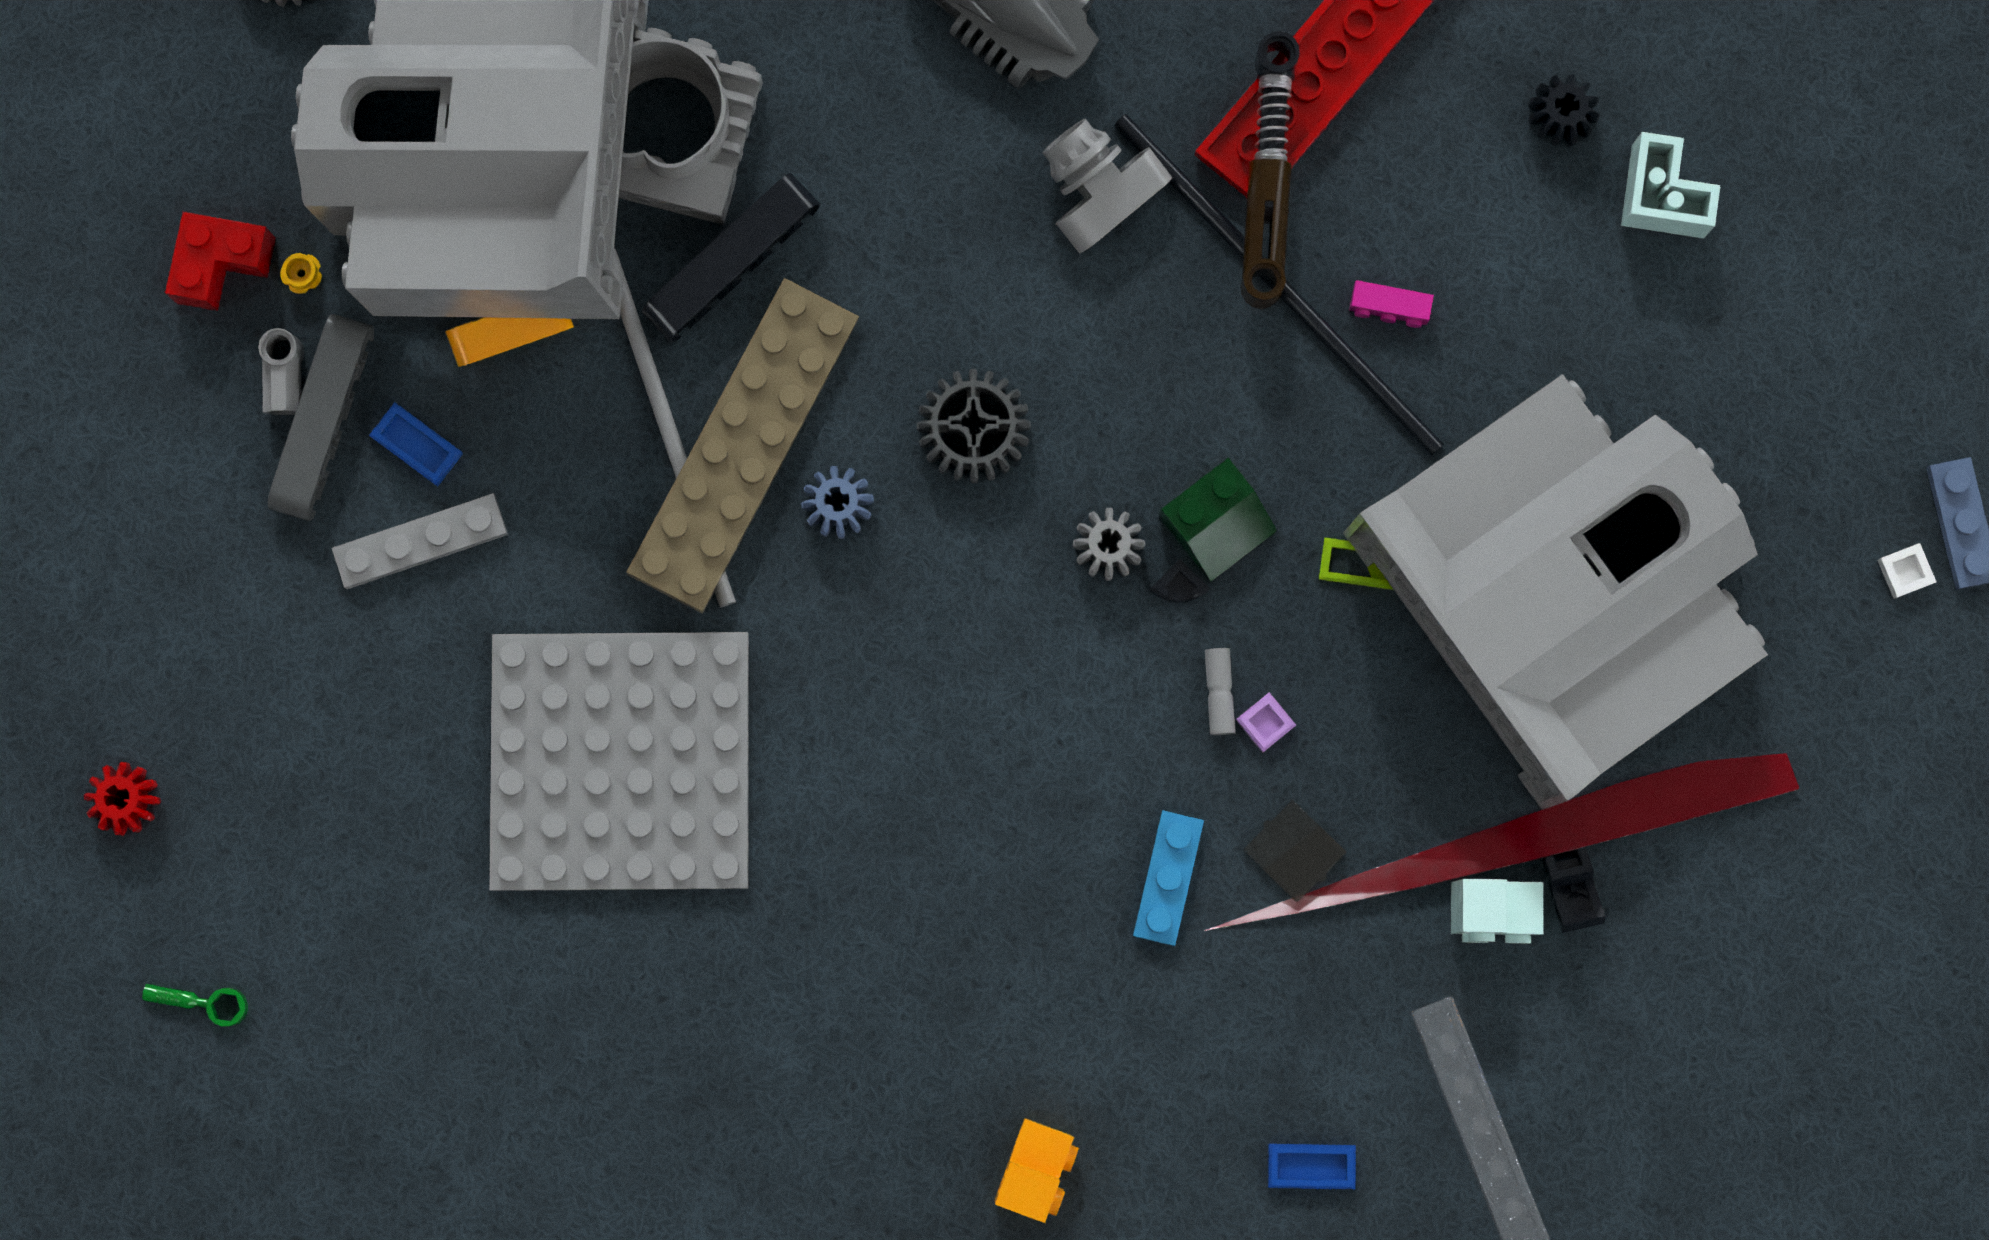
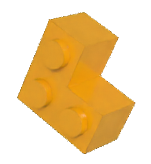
M1024 1118L995 1197V1205L1043 1223L1046 1222L1048 1214L1057 1216L1065 1193L1064 1189L1058 1187L1060 1183L1059 1178L1062 1170L1071 1171L1079 1149L1072 1145L1074 1136Z

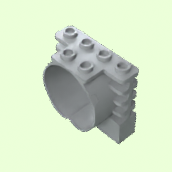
M648 28L647 32L635 30L628 94L640 84L656 78L667 77L686 81L698 88L708 99L714 112L715 131L709 141L697 153L675 164H666L660 157L649 156L645 150L637 153L623 152L619 198L724 225L737 180V169L739 162L742 160L744 144L749 135V126L756 110L759 91L762 88V76L756 72L754 66L744 62L733 61L731 65L720 63L717 51L712 49L713 46L706 41L689 38L687 42L672 39L670 33L657 28Z

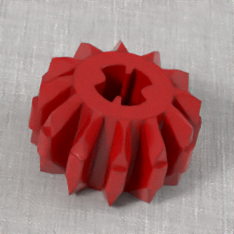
M120 762L117 772L109 765L102 768L105 780L97 777L89 779L90 784L96 787L97 790L96 793H85L83 797L84 800L95 802L96 805L91 807L86 814L89 818L93 819L100 817L98 822L100 830L107 831L113 826L115 835L124 836L128 827L133 832L138 833L142 831V823L139 817L148 821L155 819L153 812L146 808L148 804L158 805L161 801L159 797L148 795L147 793L154 790L158 784L153 779L144 781L146 769L137 767L132 771L129 763ZM119 790L129 793V799H124L128 803L125 807L117 806L114 803L115 798H120L116 795Z

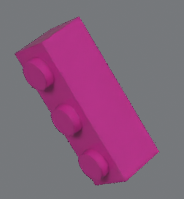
M1356 280L1353 286L1349 311H1354V315L1361 318H1370V315L1380 316V320L1383 322L1395 323L1396 320L1406 321V325L1409 327L1421 328L1422 325H1427L1429 322L1434 295Z

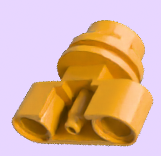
M482 317L448 329L445 333L458 367L566 331L573 328L574 325L571 319Z

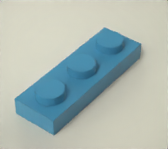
M1162 810L1133 932L1134 937L1175 946L1204 820Z

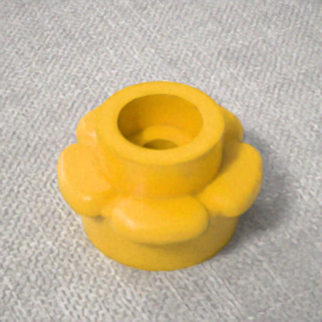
M295 253L284 261L280 277L283 284L288 285L292 292L304 294L307 293L308 289H315L320 284L322 274L319 272L321 265L317 258L310 254ZM300 270H305L303 277L298 276Z

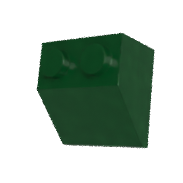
M1229 458L1225 459L1161 508L1159 518L1210 582L1277 532L1255 490Z

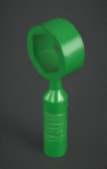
M146 984L142 995L143 1001L162 1003L186 1009H192L196 1006L205 1007L209 1019L221 1027L239 1024L245 1018L248 1011V1003L245 996L234 988H221L216 990L209 999L199 998L194 992ZM223 994L234 995L238 1001L240 1011L231 1021L219 1019L214 1006Z

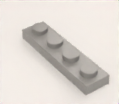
M490 494L333 547L332 551L344 588L350 589L507 536L508 533L496 496Z

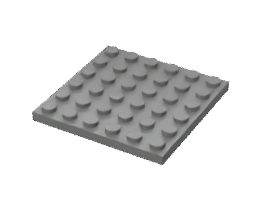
M748 632L492 634L490 891L749 889Z

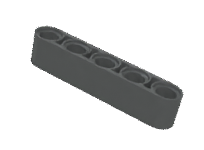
M331 314L328 317L270 488L268 509L307 521H311L316 514V511L313 510L316 499H321L330 472L326 470L329 459H334L343 432L339 430L342 419L347 420L356 393L352 391L355 380L360 381L369 353L365 351L368 340L373 341L374 338L373 325L336 314Z

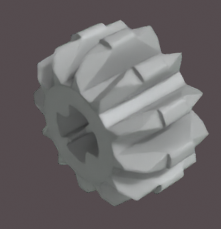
M1106 508L1105 521H1101L1096 512L1089 513V521L1093 528L1079 523L1077 531L1086 538L1073 540V548L1087 550L1077 557L1078 565H1083L1092 560L1093 564L1088 572L1091 577L1097 574L1100 566L1105 567L1104 577L1106 581L1112 580L1113 567L1115 566L1123 577L1128 576L1129 568L1124 560L1138 566L1141 562V557L1131 550L1145 548L1144 540L1131 539V537L1141 531L1140 524H1133L1126 528L1125 525L1130 514L1123 512L1117 522L1113 520L1114 512L1112 508ZM1103 535H1110V540L1113 536L1119 540L1115 553L1108 554V548L1105 552L1100 550L1099 547L1102 543Z

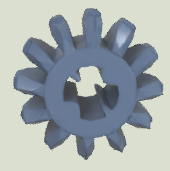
M831 466L830 474L832 479L826 481L824 475L821 472H817L814 474V477L820 487L805 485L804 492L815 499L805 500L801 503L804 511H815L807 519L809 526H815L824 520L820 529L822 536L827 537L833 525L836 526L838 539H844V525L849 524L852 531L856 534L861 531V527L855 519L856 516L863 520L871 519V512L860 506L874 503V498L872 494H860L868 487L866 479H860L852 484L855 478V471L849 468L845 472L843 479L839 478L837 466ZM841 493L843 500H849L848 505L842 504L844 510L835 512L832 505H826L827 500L833 501L832 494Z

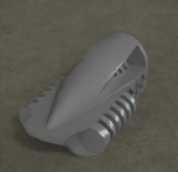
M933 0L956 19L950 29V35L957 39L965 32L961 43L966 48L971 47L979 38L972 52L976 56L982 57L991 48L984 59V62L990 67L994 66L1003 57L996 67V72L1001 76L1006 75L1014 66L1007 81L1018 90L1031 77L1038 82L1045 81L1052 76L1065 80L1086 64L1099 42L1098 37L1087 24L1086 16L1094 0Z

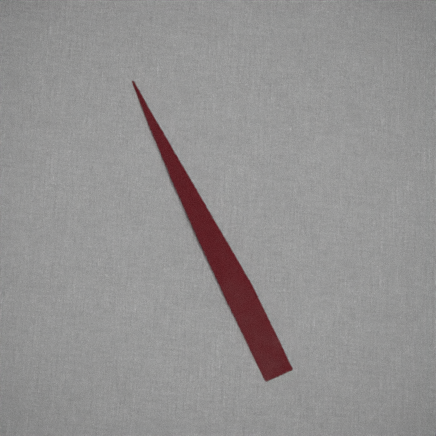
M1787 753L1698 761L1617 783L1348 877L1207 930L1297 914L1528 862L1796 791L1799 789V785Z

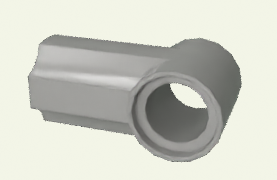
M281 328L270 329L263 334L258 346L259 354L262 357L263 413L294 415L302 395L301 362L304 358V347L301 341L287 330ZM288 340L291 345L290 353L284 359L275 360L273 356L275 345L280 341Z

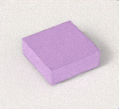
M1270 692L1236 719L1262 753L1296 726Z

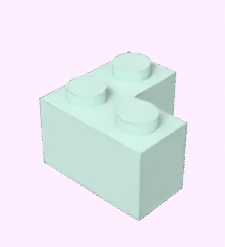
M1641 132L1631 148L1621 226L1705 238L1715 227L1720 185L1679 179L1684 138Z
M1461 879L1451 882V934H1462V942L1465 943L1495 942V935H1505V943H1531V935L1543 934V882H1507V880Z

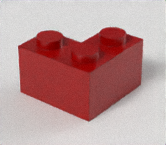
M183 212L165 294L176 304L218 311L226 271L268 278L276 237L266 226Z

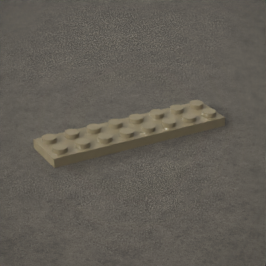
M786 278L783 279L626 571L628 576L703 614L859 320L858 315Z

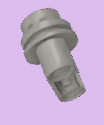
M1086 118L1061 134L1042 152L1050 162L1051 177L1056 183L1062 180L1065 182L1060 188L1061 193L1067 195L1078 189L1084 197L1056 222V225L1079 254L1103 238L1172 179L1170 173L1150 147L1141 151L1118 169L1112 160L1122 149L1118 144L1108 148L1107 144L1111 138L1106 132L1094 129Z

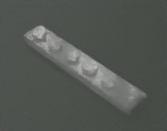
M1448 996L1410 1011L1501 1240H1550L1453 996Z

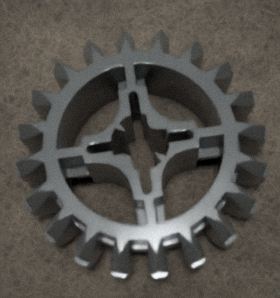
M976 369L969 370V381L964 382L959 371L953 372L954 386L950 387L947 381L940 379L938 387L943 394L940 396L930 390L926 393L927 400L934 407L927 405L919 407V414L930 419L917 422L916 424L917 431L930 433L919 440V445L921 448L935 447L927 454V460L929 463H932L942 457L943 461L939 466L941 474L948 472L951 465L955 466L954 480L961 481L964 470H970L971 483H978V470L984 469L986 478L989 481L994 480L995 472L993 466L997 464L1003 473L1009 472L1010 466L1005 457L1008 456L1013 461H1020L1022 454L1013 446L1026 447L1029 443V438L1017 433L1031 429L1030 421L1017 419L1028 413L1027 404L1013 406L1021 397L1020 391L1018 389L1012 390L1005 395L1004 392L1009 385V381L1003 378L996 386L992 385L994 374L992 371L986 372L984 382L977 381ZM967 395V405L961 414L949 416L948 420H939L949 403L958 397ZM980 395L987 396L996 401L1003 408L1008 419H999L998 416L985 413L980 406ZM973 406L976 408L978 423L986 425L984 430L979 428V434H976L975 445H972V434H970L969 428L962 426L963 422L968 424V418L971 417V408ZM999 432H1008L1005 441L996 451L980 457L981 443L985 438L998 435ZM939 433H949V436H958L964 439L968 448V457L956 454L949 449Z

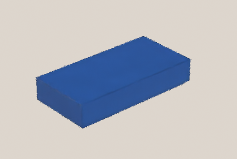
M395 402L369 434L372 439L437 487L463 455L462 451Z
M1268 1144V1188L1355 1189L1356 1145Z

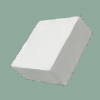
M1920 543L1877 560L1894 599L1936 583Z

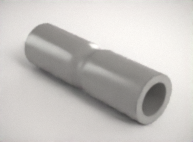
M1230 648L1204 650L1206 681L1209 690L1210 735L1236 734L1234 702L1231 693Z

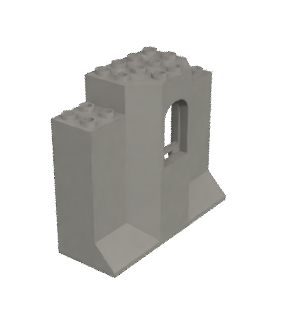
M374 0L376 6L375 21L370 22L368 31L371 45H323L304 67L302 84L297 86L298 121L297 124L293 125L291 131V141L295 151L302 189V201L304 206L333 235H346L347 243L350 247L348 262H345L342 267V282L345 289L373 316L620 319L623 278L613 266V253L633 36L635 30L646 32L649 0ZM377 90L440 91L435 142H361L356 138L354 132L356 107L367 93Z
M1563 374L1398 490L1362 511L1343 532L1367 567L1373 563L1376 564L1523 769L1517 776L1542 810L1567 802L1604 771L1768 655L1762 647L1765 645V642L1759 631L1751 624L1746 625L1736 612L1739 610V606L1734 597L1726 589L1720 590L1717 586V583L1758 555L1744 514L1738 506L1740 500L1736 492L1727 483L1722 484L1712 471L1714 464L1711 458L1702 448L1696 449L1691 441L1657 415L1652 416L1623 438L1613 443L1609 438L1611 430L1607 423L1599 415L1593 416L1584 404L1586 397L1582 389L1575 381L1570 380L1568 382ZM1645 493L1657 495L1665 500L1674 510L1680 525L1679 538L1672 547L1627 579L1618 583L1583 534L1636 496ZM1583 555H1585V556L1587 557V559L1590 561V563L1593 565V567L1595 568V570H1596V571L1598 572V574L1600 575L1599 577H1598L1597 574L1594 572V570L1591 568V566H1590L1589 563L1586 561V559L1583 557Z

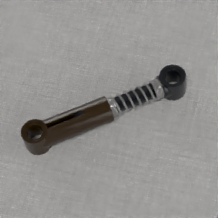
M1281 31L1271 32L1261 40L1254 62L1257 79L1260 80L1258 90L1262 94L1258 98V103L1261 107L1257 110L1261 118L1256 122L1260 129L1255 133L1259 138V141L1255 144L1259 152L1254 155V160L1249 163L1243 272L1240 288L1245 302L1251 307L1265 309L1275 305L1282 295L1286 282L1285 264L1291 163L1287 162L1288 157L1285 154L1288 152L1284 149V144L1288 142L1285 138V132L1289 131L1285 125L1286 121L1290 119L1286 116V110L1291 108L1287 105V99L1291 97L1289 93L1292 91L1291 85L1295 80V68L1300 51L1295 38ZM1271 51H1279L1285 54L1288 61L1283 65H1275L1269 62L1266 55ZM1264 224H1270L1268 259H1262ZM1256 276H1267L1274 283V289L1269 292H1260L1254 288L1252 279Z

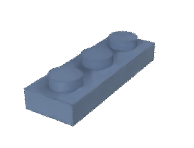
M1971 457L1926 467L1955 589L1959 590L1989 584V529Z

